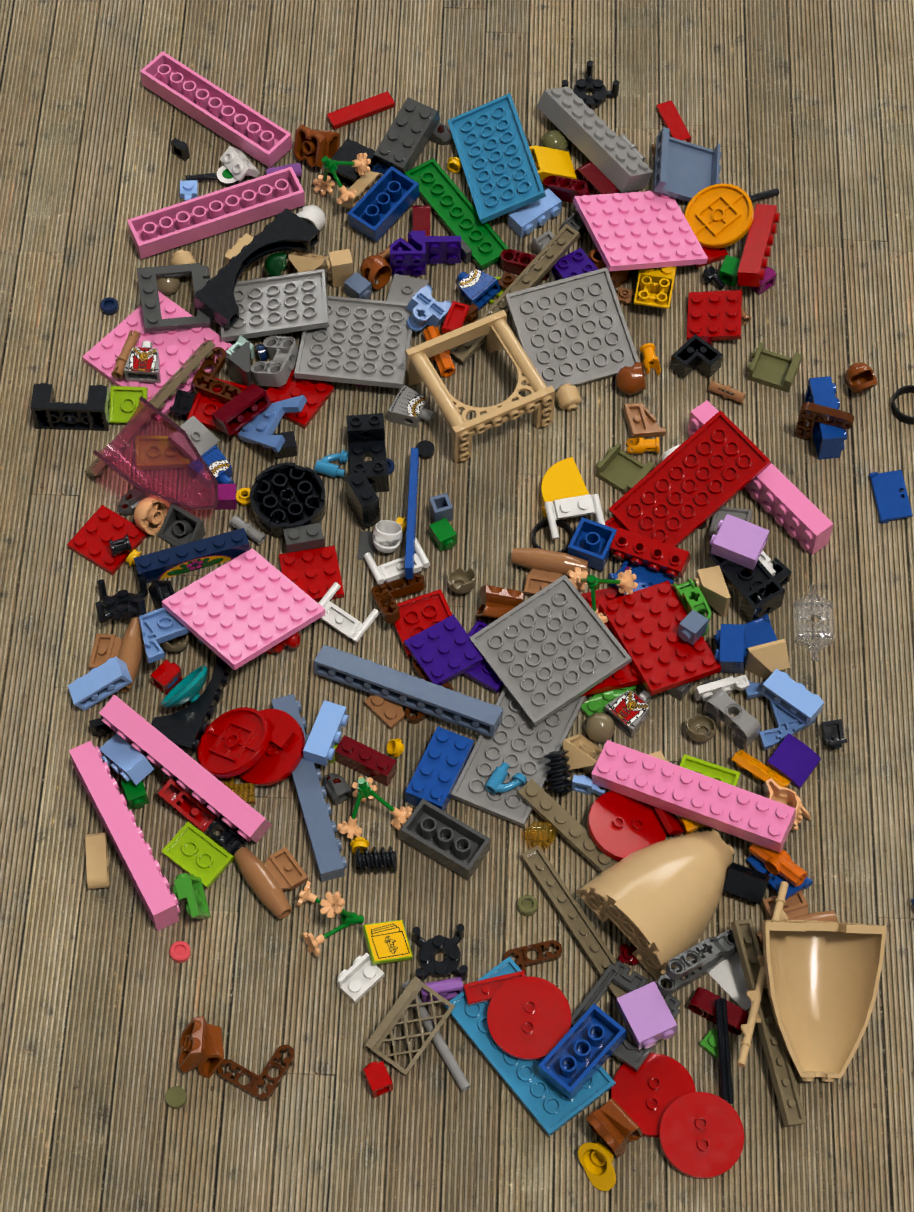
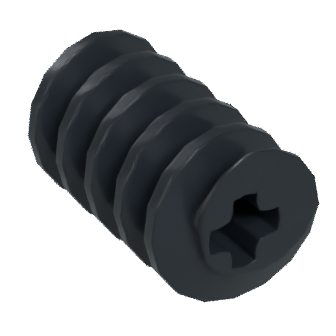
M568 750L553 751L544 756V758L550 759L549 762L545 763V766L551 767L545 773L552 776L546 780V782L552 783L551 786L547 787V790H551L554 793L572 791V788L567 787L572 784V781L566 779L571 776V773L565 771L570 768V765L565 763L569 761V757L564 755L569 752Z
M389 846L387 852H385L384 847H381L379 852H377L376 847H373L371 853H369L367 847L364 848L363 853H361L359 847L356 848V871L359 867L361 873H364L367 867L371 873L373 868L376 867L377 872H380L382 866H384L386 872L389 871L390 866H392L394 872L397 871L396 851H393L392 846Z

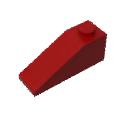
M167 778L155 793L168 806L202 832L216 818L212 812L171 778Z

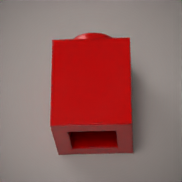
M165 660L150 675L152 685L165 695L182 680L180 667L174 662L170 663L168 660Z
M383 1061L371 1062L363 1069L364 1078L373 1098L393 1090L392 1080Z

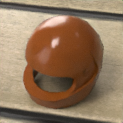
M372 255L363 260L360 272L365 279L372 283L373 289L379 290L388 283L392 269L387 260L382 256ZM374 279L379 280V283L374 284Z
M635 362L633 366H625L618 371L616 385L622 393L633 395L646 389L642 362Z
M854 363L845 373V382L853 394L863 392L878 384L877 377H875L872 368L866 363Z

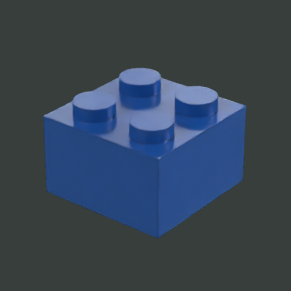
M582 517L568 546L567 554L587 560L589 567L603 571L610 556V546L617 529Z
M721 624V630H717L716 637L717 648H720L716 649V661L721 666L720 673H744V624Z

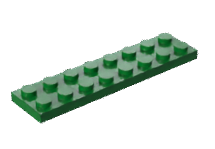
M434 158L404 173L419 183L420 197L427 205H430V209L452 236H461V239L472 250V260L480 270L498 262L501 252L504 249H509L487 222L481 223L475 207Z

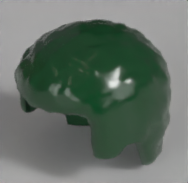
M271 254L265 260L264 269L268 277L282 275L280 272L287 268L286 259H288V254Z

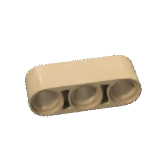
M373 171L365 172V175L361 176L348 189L349 191L356 189V196L341 204L342 207L352 209L384 174Z
M106 832L85 834L88 889L109 888Z

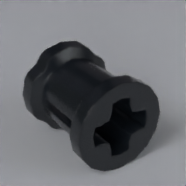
M127 535L115 541L109 540L113 556H117L118 553L124 551H132Z

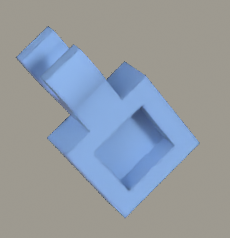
M197 180L180 181V198H184V201L198 197Z
M574 775L572 791L589 795L595 793L599 796L605 794V790L593 784L592 779L588 776Z

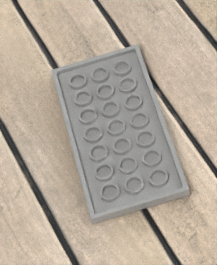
M504 686L495 704L503 708L502 722L494 737L480 734L451 792V798L524 827L533 809L517 795L523 786L519 785L510 791L497 792L496 794L488 792L484 786L495 768L500 767L505 762L509 765V768L507 770L508 775L503 784L512 782L513 775L521 773L527 778L526 783L533 779L543 789L549 776L545 772L551 769V767L545 766V763L549 762L550 759H546L544 756L549 754V752L562 749V742L564 739H567L586 696L578 697L534 726Z

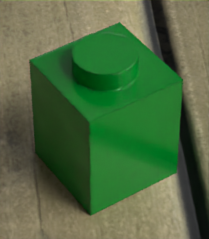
M726 255L719 271V277L724 284L735 287L741 259Z
M446 517L429 525V536L440 552L445 549H451L457 544V534Z
M121 780L130 809H138L149 803L142 781L135 785L132 781Z

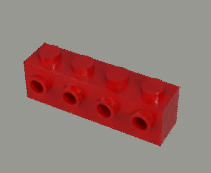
M619 527L610 546L611 554L615 558L620 560L628 559L637 566H641V564L648 566L650 570L665 572L666 575L672 578H683L690 561L689 551Z

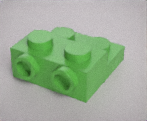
M188 873L177 875L174 880L173 891L179 900L188 902L186 903L188 914L192 918L203 920L210 918L211 915L202 879L195 877L194 874L188 875Z

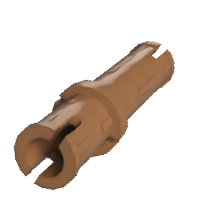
M130 330L122 351L115 360L116 365L111 373L112 377L122 379L131 349L136 347L140 338L138 331Z

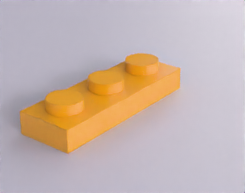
M742 749L736 752L732 758V761L736 762L739 768L748 770L757 780L766 782L772 778L779 786L788 788L791 781Z

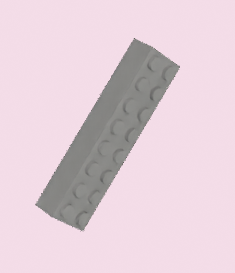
M561 87L544 90L537 107L622 193L646 187L653 174L648 164L643 162L637 153L632 151L626 142L622 141L571 88Z

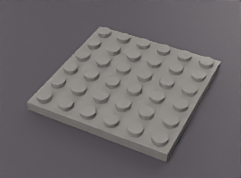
M607 267L508 293L504 296L519 343L547 387L552 385L555 392L558 391V387L567 383L578 386L615 376L621 368L625 366L631 367L635 362H639Z
M327 295L329 327L303 331L294 378L403 388L406 375L405 350L410 348L413 330L406 323L412 314L406 308L408 303Z
M563 575L469 637L534 726L632 662L629 654L566 575Z

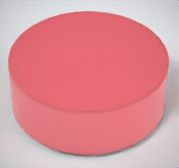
M184 941L173 943L170 947L172 960L177 963L186 962L191 956L190 946Z

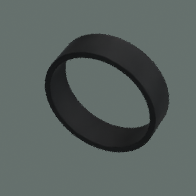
M907 385L895 392L891 409L899 421L914 425V417L900 412L895 404V399L905 393H914V385Z
M548 519L538 522L532 532L533 548L542 549L538 546L534 537L541 528L549 526ZM556 520L557 526L566 530L572 539L573 530L570 525L563 520ZM568 546L556 552L568 553Z

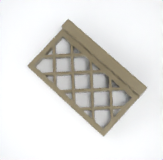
M414 976L366 1042L365 1047L406 1076L451 1014L455 1005ZM422 988L430 993L431 1002L418 1003L417 995ZM432 995H433L435 998H437L438 1000H437V1001H433ZM415 999V1000H416V1004L410 1005V1004L413 1002V1000ZM444 1003L449 1009L444 1015L435 1016L434 1004ZM431 1004L433 1016L421 1018L419 1006ZM417 1007L418 1019L406 1021L405 1011L408 1008ZM403 1015L404 1021L398 1022ZM441 1018V1020L437 1024L436 1019ZM434 1019V1030L423 1033L421 1021ZM419 1022L421 1034L408 1036L407 1023ZM404 1024L406 1036L394 1038L392 1029L395 1025ZM390 1032H391V1038H390V1039H386L387 1036H388V1035L390 1034ZM429 1035L426 1041H424V1036ZM421 1036L423 1044L421 1048L411 1050L409 1038ZM407 1039L408 1051L396 1053L394 1041ZM392 1041L394 1053L385 1055L378 1050L383 1042ZM411 1053H416V1055L412 1059ZM409 1054L410 1063L406 1069L398 1065L397 1055ZM394 1056L395 1062L389 1057Z

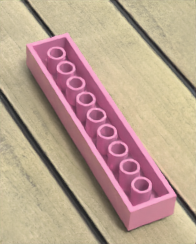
M162 51L140 71L144 87L265 166L271 168L292 148L291 133Z
M291 166L127 220L128 230L140 258L143 259L277 215L286 208L292 210L304 206L305 194Z
M708 400L690 412L687 431L689 436L693 435L719 412ZM772 463L744 487L751 498L757 501L766 513H770L775 518L776 523L787 530L790 537L795 538L800 543L803 550L813 555L829 543L833 523Z
M115 694L99 712L104 717L101 721L113 731L118 729L116 733L129 744L133 741L131 745L142 755L148 754L146 758L158 768L163 766L161 770L173 780L178 778L176 782L187 792L190 793L192 790L193 793L191 795L203 805L208 803L206 807L216 816L220 817L223 815L222 820L233 830L239 828L237 833L249 843L251 840L257 843L272 826L265 817Z
M609 740L606 741L591 773L592 781L595 785L779 853L783 849L795 820L796 808Z
M88 741L69 750L74 770L156 930L159 931L180 921L178 913L181 912L178 906L179 902L175 894L171 893L167 878L162 876L161 867L158 861L154 860L149 844L145 843L143 832L140 827H137L132 811L128 810L123 794L120 795L118 784L115 778L111 777L107 763L103 762L99 747H94L92 742Z

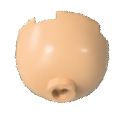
M154 496L142 499L134 510L136 525L143 532L155 535L161 529L170 505L167 501Z

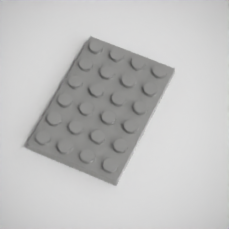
M325 269L238 281L235 286L234 297L239 307V319L228 330L221 326L222 342L238 340L240 335L245 339L329 327Z

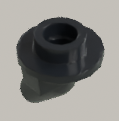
M713 266L704 270L702 277L705 283L714 280L719 289L725 287L724 282L718 275V270L714 269Z

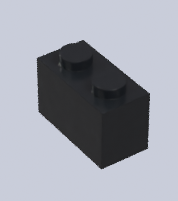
M732 862L724 882L723 891H726L728 895L733 897L745 898L751 904H761L771 876Z

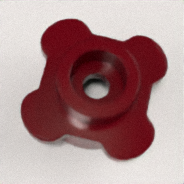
M622 944L620 946L621 955L618 957V960L627 965H637L639 961L632 955L637 948Z

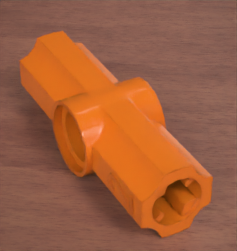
M433 325L423 331L425 341L441 336L438 327ZM450 350L430 357L432 362L435 361L440 376L446 378L455 373Z
M752 843L749 848V852L762 861L771 874L782 876L795 887L800 886L807 877V872L795 864L785 850L782 849L781 853L755 843Z

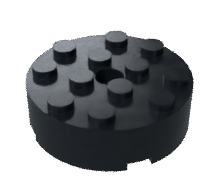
M290 462L272 465L255 478V482L250 490L253 518L257 525L270 535L284 538L283 529L320 523L325 515L326 495L324 484L319 475L307 466L302 467Z

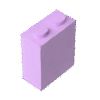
M727 514L724 520L721 519L719 521L717 535L713 534L709 545H712L711 553L754 570L767 543L770 530Z
M655 981L616 998V1005L638 1049L643 1047L645 1049L650 1048L656 1044V1041L662 1038L667 1040L677 1032V1024Z

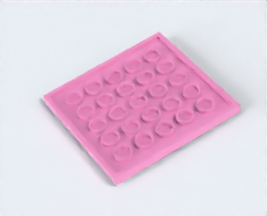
M654 191L574 196L573 203L609 272L707 263L708 257L674 197Z
M158 291L162 319L192 316ZM140 305L82 358L85 363L116 386L147 387L148 403L204 341L211 340L216 345L215 347H221L225 352L232 344L222 342L221 336L209 327L145 332L142 307ZM130 330H136L140 333L136 347H141L143 341H150L153 344L152 348L158 349L161 383L126 381L125 373L122 379L112 377L111 373L116 365L115 360L120 355ZM207 367L205 369V371L208 373L213 372L215 370L213 367ZM199 368L194 372L192 371L188 375L189 379L184 384H180L176 389L192 393L195 390L193 378ZM177 392L172 397H168L164 401L166 404L153 414L162 420L170 413V407L174 405Z
M253 548L162 601V607L233 670L238 669L325 615V609Z

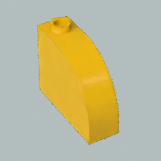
M573 457L555 463L543 477L541 485V511L544 518L547 517L545 502L589 495Z

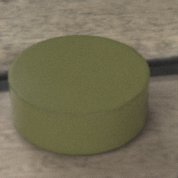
M532 895L521 896L517 902L518 912L523 916H532L536 913L538 908L536 898Z
M174 1086L167 1090L165 1100L170 1108L180 1109L186 1104L187 1095L182 1087Z

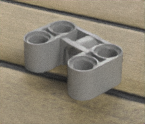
M267 337L263 341V345L269 359L272 361H258L251 366V372L257 385L280 387L287 383L295 367L299 349L293 337Z
M718 690L705 702L704 716L713 719L715 724L722 720L733 731V742L740 749L745 750L759 737L761 729L759 721L736 703L724 690ZM732 713V714H735V715H737V716H736V717H733V716H730L729 714Z

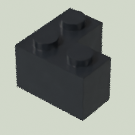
M695 334L671 356L670 369L682 378H685L694 368H697L707 377H711L721 367L723 354Z

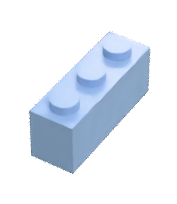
M549 188L545 190L546 197L508 214V226L520 238L530 234L534 229L544 225L549 219L560 214L562 201Z
M115 656L99 667L92 669L86 675L77 678L68 685V689L74 705L85 711L130 684L132 679L126 663Z
M777 668L762 685L760 694L807 727L823 709L824 701L820 696L811 693L803 684L795 682L787 673L781 672Z
M326 700L323 701L303 749L304 760L327 766L328 761L333 759L335 754L334 746L336 743L339 744L342 737L341 729L343 726L346 727L349 720L345 706Z
M117 733L99 748L103 754L102 760L108 766H111L117 774L120 773L127 782L132 781L137 785L154 770L146 757Z

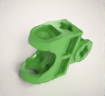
M691 578L682 584L672 585L673 590L688 614L695 610L710 621L711 610L700 588L695 586ZM709 625L707 626L706 632L702 636H705L708 633Z

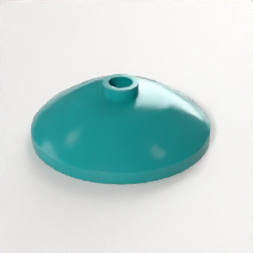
M201 665L189 673L169 691L161 701V705L164 708L181 706L188 701L193 703L200 696L199 691L205 684L208 668L205 665Z

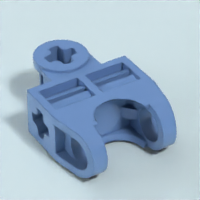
M429 285L421 288L411 298L406 307L412 312L411 316L407 319V326L416 332L421 331L426 325L437 327L444 320L452 304L449 300L443 302L436 301L431 295L433 288Z

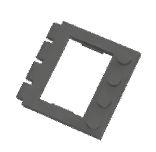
M201 263L137 268L145 332L209 327L210 323H215L213 319L198 309V316L162 319L156 278H177L192 275L194 292L196 293L206 285L210 278L208 266H201Z
M618 961L615 966L610 964L571 1017V1027L576 1024L593 1003L597 1005L612 982L629 993L645 986L648 979L636 971H633L629 976L631 968L621 961ZM668 995L664 1000L675 1020L680 1013L678 1007L681 1002L672 995ZM625 1039L612 1055L638 1072L660 1040L656 1041V1044L650 1048L645 1049L643 1047L638 1049V1047Z

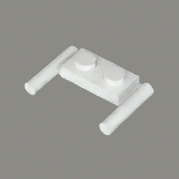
M599 494L576 496L544 503L552 540L560 538L556 520L595 514L597 523L605 525Z
M416 537L414 574L422 571L423 567L428 568L430 566V562ZM371 553L364 554V558L379 585L385 581L387 583L405 577V556L377 567Z
M334 582L318 603L325 609V615L320 619L357 643L380 612L374 608L365 621L361 623L330 602L341 587L337 582Z

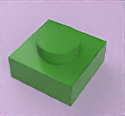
M712 1028L700 1042L699 1046L715 1059L719 1056L717 1031Z

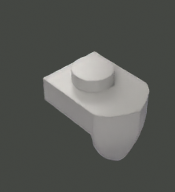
M550 230L538 238L533 236L532 247L536 254H539L554 237Z

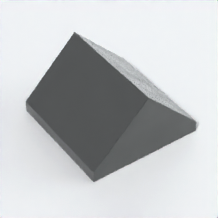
M245 342L228 357L230 379L237 384L247 387L252 384L250 342Z
M173 502L170 505L158 536L174 546L201 540L205 536L204 522Z

